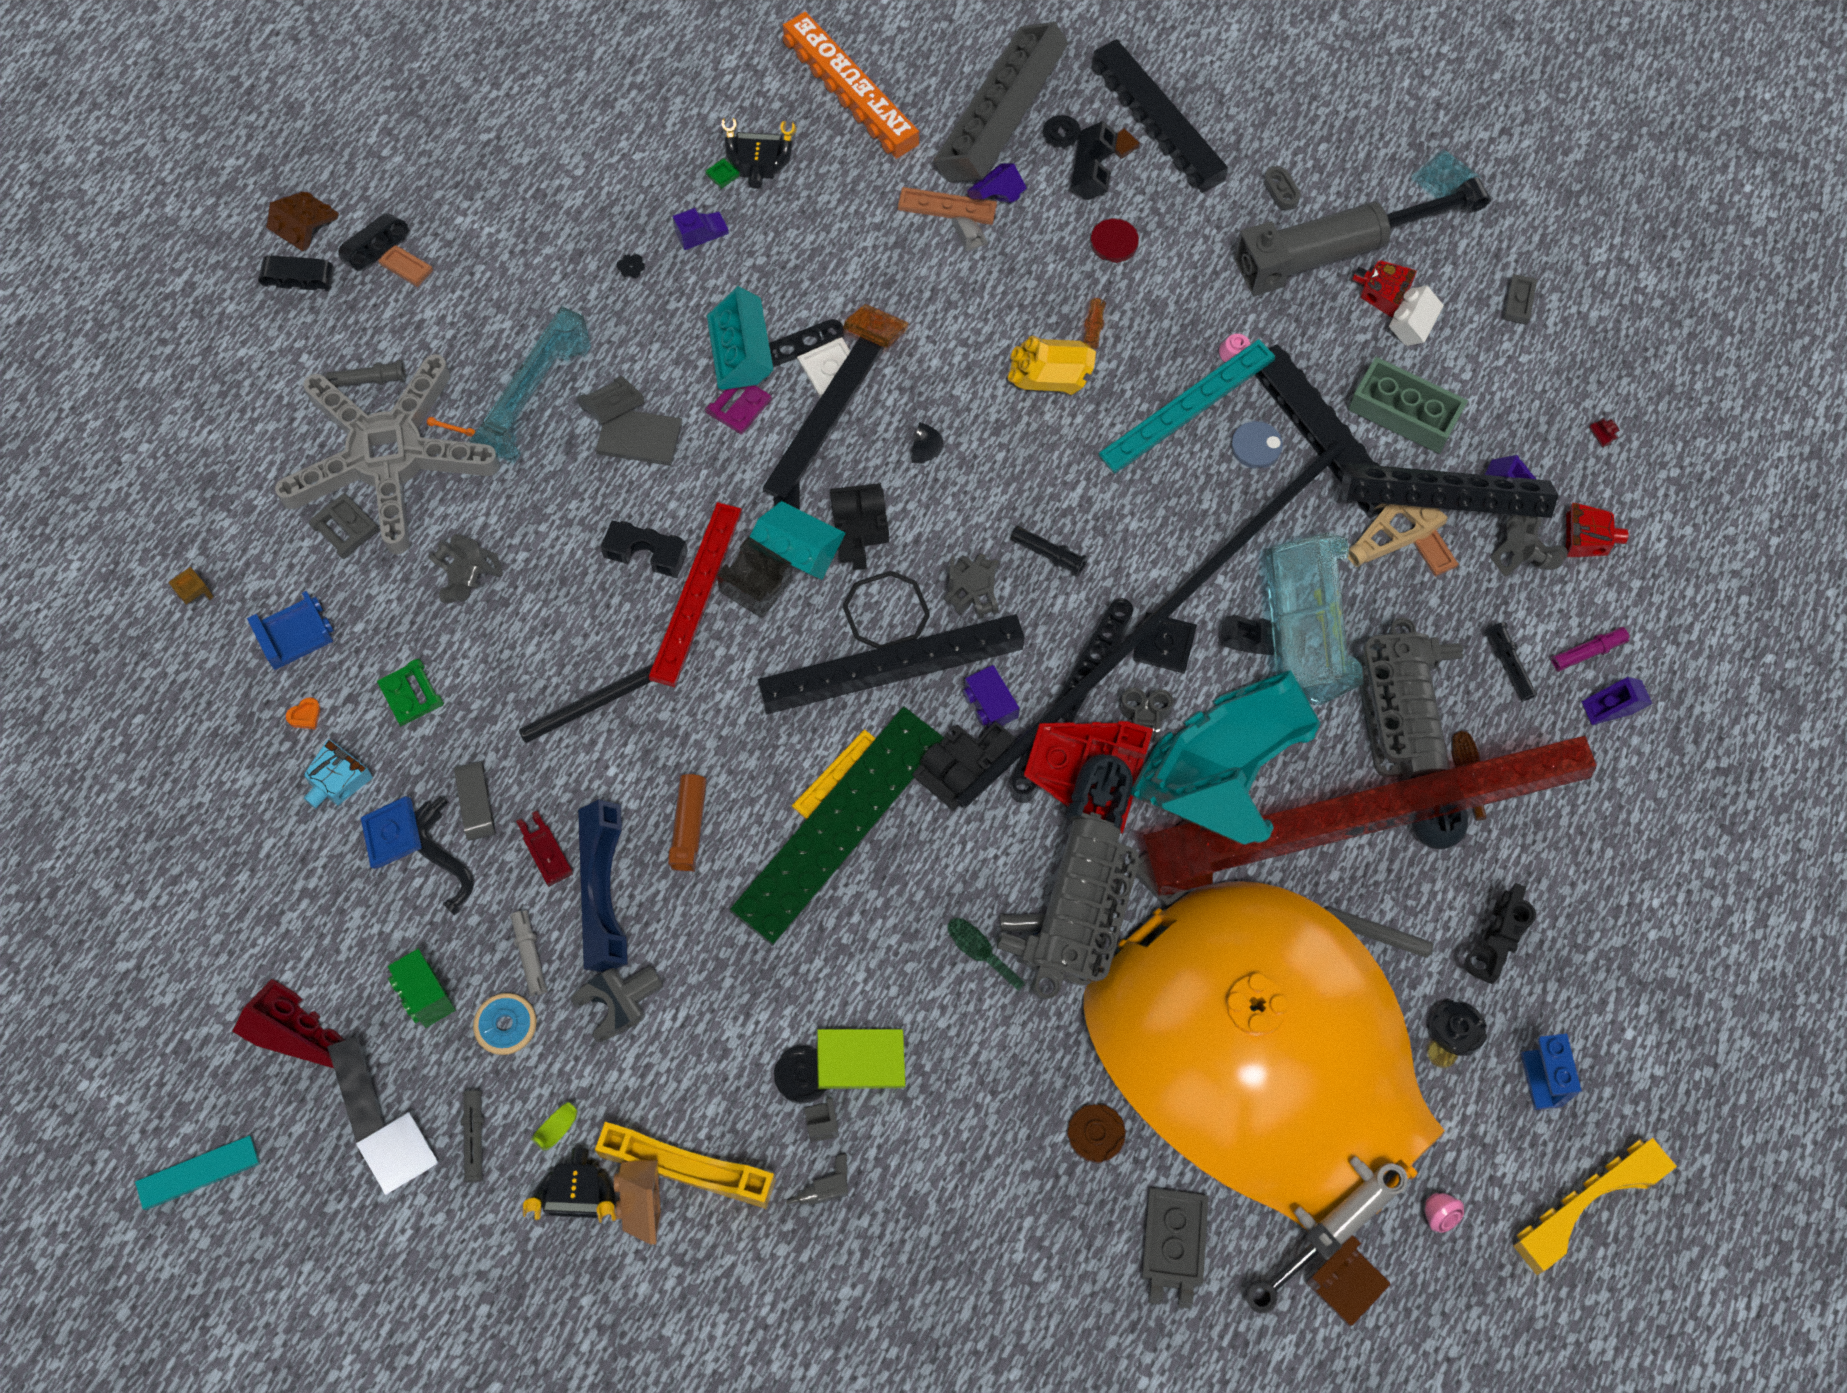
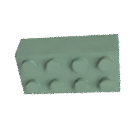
M1375 357L1356 389L1348 410L1440 454L1457 425L1468 400Z

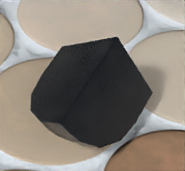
M919 422L913 445L912 463L923 464L925 461L932 460L940 455L944 448V441L942 435L936 429Z

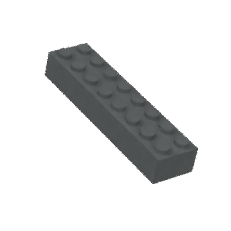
M1056 22L1019 27L933 160L948 182L981 180L988 174V170L999 157L1000 151L1005 143L1009 141L1012 132L1021 122L1024 113L1031 106V102L1042 89L1043 83L1052 73L1055 64L1062 57L1064 50L1069 44Z

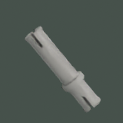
M521 911L514 912L510 915L516 936L514 945L519 949L529 996H535L536 992L537 995L546 993L547 988L535 945L537 937L536 934L532 933L528 911H522V915Z

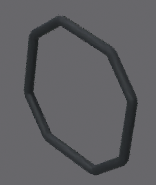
M888 571L855 582L843 603V610L854 638L877 649L917 639L930 617V612L918 583L894 571ZM893 576L914 586L925 615L915 634L880 645L859 636L848 604L858 586Z

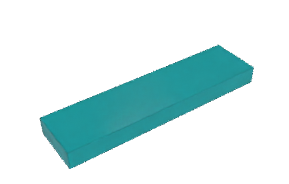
M247 1136L137 1180L135 1184L142 1209L146 1211L258 1166L261 1163L253 1137Z

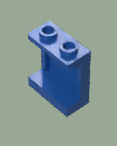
M307 591L302 592L304 600L263 620H260L257 614L247 618L268 662L274 670L333 642L330 633L334 632L330 622L327 617L321 619L319 612L323 611L316 596L310 598Z
M1568 1034L1541 1036L1537 1040L1539 1050L1523 1051L1521 1053L1534 1110L1563 1107L1582 1091Z

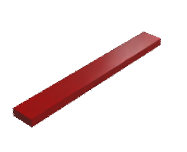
M719 502L716 503L649 674L650 681L676 687L735 533L742 508Z

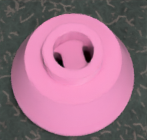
M1242 334L1230 335L1221 343L1219 355L1226 363L1251 345V343Z
M1435 1193L1426 1200L1424 1211L1429 1226L1433 1231L1447 1232L1454 1228L1464 1216V1204L1446 1193Z

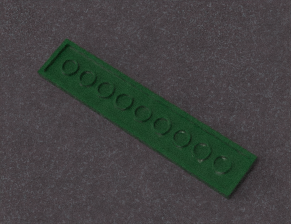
M904 706L730 908V913L774 946L914 780L912 774L921 765V760L925 753L934 744H940L944 737Z

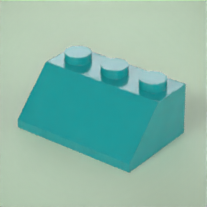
M781 501L757 520L747 543L823 580L844 538L845 532Z

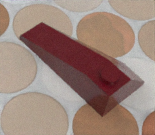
M271 979L244 1006L232 1032L257 1047L333 1069V1063L327 1046L345 1041L334 1029L324 1030L318 1022L321 1017L315 1011L310 1012L308 1015L298 1005L303 999L297 993L274 979Z

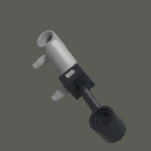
M1356 1156L1350 1160V1164L1365 1182L1321 1222L1317 1223L1302 1207H1298L1294 1211L1299 1221L1308 1230L1304 1236L1310 1244L1269 1282L1267 1279L1265 1281L1257 1280L1248 1286L1246 1300L1250 1308L1261 1314L1273 1310L1277 1303V1295L1279 1294L1277 1290L1318 1253L1325 1260H1328L1342 1247L1345 1241L1406 1188L1408 1178L1405 1170L1399 1165L1387 1163L1381 1165L1373 1173L1363 1161ZM1388 1170H1394L1399 1177L1398 1184L1391 1188L1387 1187L1383 1182V1176ZM1263 1288L1269 1291V1301L1264 1305L1256 1304L1253 1301L1255 1290Z

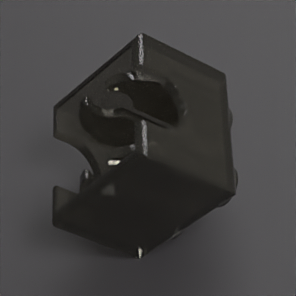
M748 536L740 545V553L734 564L730 568L725 564L717 574L719 591L758 617L763 618L793 581L791 562Z

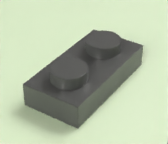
M1517 274L1512 275L1503 317L1504 320L1528 325L1531 318L1537 279Z

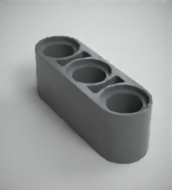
M478 761L454 767L467 840L471 841L496 835V830L494 831L492 825L494 819L492 807L488 802V797L490 796L487 781H485L483 774L485 773L483 762Z

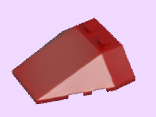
M1118 721V723L1092 722L1086 724L1040 723L1024 777L1069 807L1070 803L1073 802L1071 797L1083 764L1091 757L1104 754L1118 757L1127 764L1131 771L1133 787L1141 773L1153 729L1128 721ZM1097 782L1090 789H1095ZM1111 787L1110 793L1115 790V787ZM1088 793L1087 797L1089 800L1087 805L1084 806L1083 813L1088 815L1090 812L1099 814L1101 819L1106 821V815L1110 812L1112 800L1108 801L1105 807H1100L1092 804V796ZM1131 794L1129 797L1126 811L1123 815H1121L1123 822L1121 825L1120 834H1123L1127 817L1130 811L1131 803L1133 800V796Z

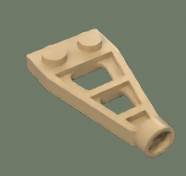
M1390 504L1383 509L1357 543L1345 551V555L1355 567H1359L1363 563L1412 544L1418 539L1421 540L1428 537L1433 531L1446 524L1448 517L1438 508ZM1402 513L1415 527L1406 532L1399 533L1390 525V521L1396 514ZM1383 530L1392 541L1383 546H1378L1371 538L1378 531Z

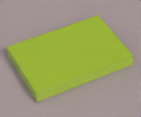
M817 1029L818 1089L905 1088L903 1029Z

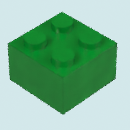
M419 948L387 966L392 974L388 977V980L402 999L401 1003L409 1017L411 1016L415 1024L421 1022L427 1028L456 1011L432 967Z

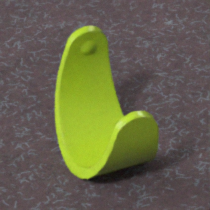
M569 1102L564 1103L537 1129L530 1140L543 1151L551 1149L575 1122L578 1113L576 1108Z

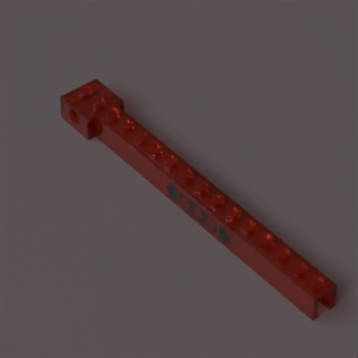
M1581 736L1262 816L1263 820H1270L1274 828L1271 836L1260 843L1254 841L1244 845L1209 830L1200 831L1198 825L1189 823L1143 835L1144 848L1159 897L1213 884V872L1590 779L1597 764L1586 736Z

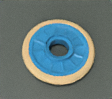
M512 993L497 994L487 999L477 1010L473 1022L475 1038L485 1050L498 1055L515 1053L524 1048L532 1039L536 1030V1014L532 1005L525 998ZM503 1017H510L513 1020L512 1027L507 1031H501L497 1028L498 1021Z

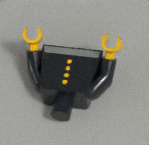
M733 118L734 126L730 129L725 127V119H723L722 127L727 134V137H724L726 156L733 168L740 170V177L748 178V185L750 187L760 188L763 179H774L776 172H780L790 161L793 144L791 136L797 131L794 123H792V130L789 132L785 131L786 121L781 123L780 129L784 133V139H782L780 134L737 132L736 136H734L737 126L735 119Z
M572 1148L570 1164H556L554 1170L549 1171L536 1187L531 1198L524 1201L523 1217H526L528 1212L535 1211V1220H539L541 1218V1208L543 1207V1212L546 1216L598 1218L599 1223H602L603 1216L611 1215L612 1221H615L617 1219L615 1212L616 1192L608 1176L602 1173L598 1166L587 1165L589 1150L586 1148Z

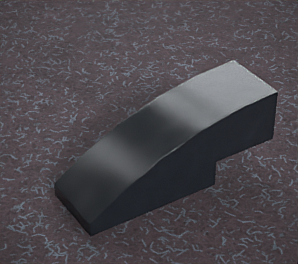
M1233 614L1222 621L1220 645L1254 654L1304 658L1306 633L1264 618L1253 621Z

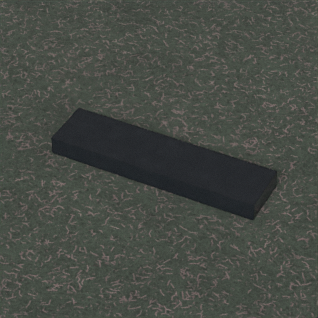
M354 1037L327 1047L356 1143L383 1128L384 1122L359 1039ZM359 1150L361 1159H364L362 1153Z

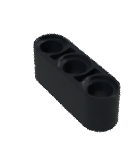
M390 213L381 215L340 246L338 250L339 258L355 269L365 268L407 236V223ZM395 223L394 228L390 231L391 226ZM376 237L375 242L371 245L373 238ZM356 252V256L352 259L353 253Z
M267 255L263 258L258 282L264 287L274 285L276 288L292 289V287H300V290L316 291L317 289H325V291H328L334 266L324 259Z

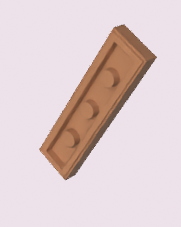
M902 187L898 210L951 219L962 216L972 219L977 223L993 225L997 201L971 199L965 196Z

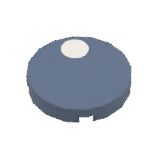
M1248 422L1237 428L1231 444L1232 452L1241 464L1249 468H1267L1277 462L1282 452L1283 441L1280 433L1273 426L1265 422Z

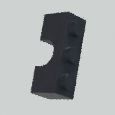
M1104 121L1081 130L1070 188L1084 200H1090L1108 192L1111 172L1101 162L1107 156L1115 153L1118 133Z
M611 520L601 544L604 558L624 564H629L635 552L648 550L653 553L650 560L652 571L678 578L688 553L686 541L676 535L666 536L659 534L651 528L642 529L634 527L626 521L617 522Z

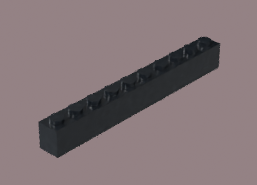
M1014 614L758 679L759 692L765 714L767 715L1023 650L1025 637L1018 616Z

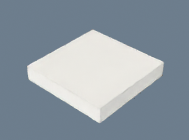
M842 337L797 357L799 364L819 398H821L850 353Z

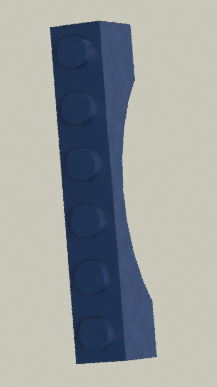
M598 799L578 810L583 966L584 970L603 973L612 968L618 969L628 964L627 938L615 918L610 893L612 861L622 832L621 805Z

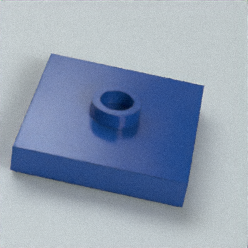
M402 797L360 817L371 868L383 867L422 849L411 798Z

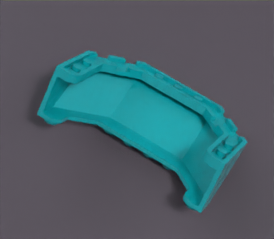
M1291 670L1220 695L1212 701L1215 705L1204 714L1202 711H1198L1183 721L1185 727L1174 736L1172 732L1162 736L1135 781L1131 795L1204 829L1244 845L1254 841L1260 843L1267 840L1271 836L1274 826L1270 820H1263L1249 795V790L1262 765L1292 744L1298 742L1307 743L1316 737L1315 733L1321 725Z

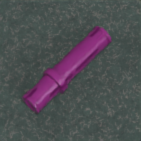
M1619 627L1604 635H1595L1592 640L1553 655L1551 663L1556 671L1560 672L1593 656L1605 655L1611 649L1628 643L1630 641L1629 633L1624 627Z

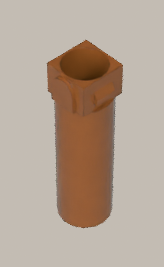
M685 774L680 776L672 843L668 858L671 870L695 872L707 785V779L700 775Z

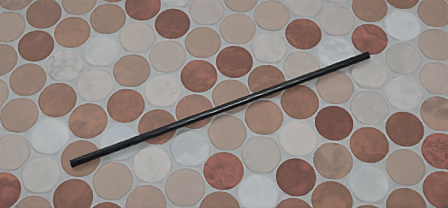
M1335 441L965 789L956 798L959 806L966 809L1034 744L1040 723H1057L1344 451V446L1340 442Z

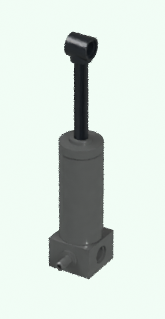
M1474 177L1461 184L1454 194L1386 214L1380 203L1374 201L1278 231L1273 221L1240 230L1233 259L1252 296L1255 297L1285 287L1287 277L1387 246L1390 241V228L1457 207L1461 209L1468 208L1470 212H1477L1490 203L1491 197L1480 178Z

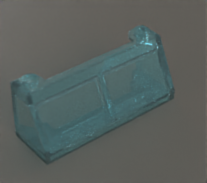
M563 306L559 308L470 438V443L490 445L495 449L497 457L513 464L516 463L521 453L514 446L517 439L515 435L509 432L510 427L557 358L569 362L571 357L575 355L586 357L591 349L583 315Z
M1329 532L1277 545L1265 551L1276 675L1291 670L1309 703L1315 706L1323 705L1364 684L1362 666L1358 660L1348 655L1338 560H1344L1349 555L1348 538Z

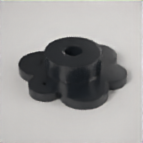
M626 254L623 256V260H619L616 264L623 277L637 278L640 276L641 271L645 269V264L642 262V257L639 254L632 256Z

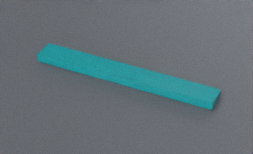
M1260 339L1256 340L1099 452V457L1114 474L1272 363L1275 360V355Z

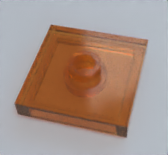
M864 304L845 320L843 328L888 348L906 332L909 323L868 304Z

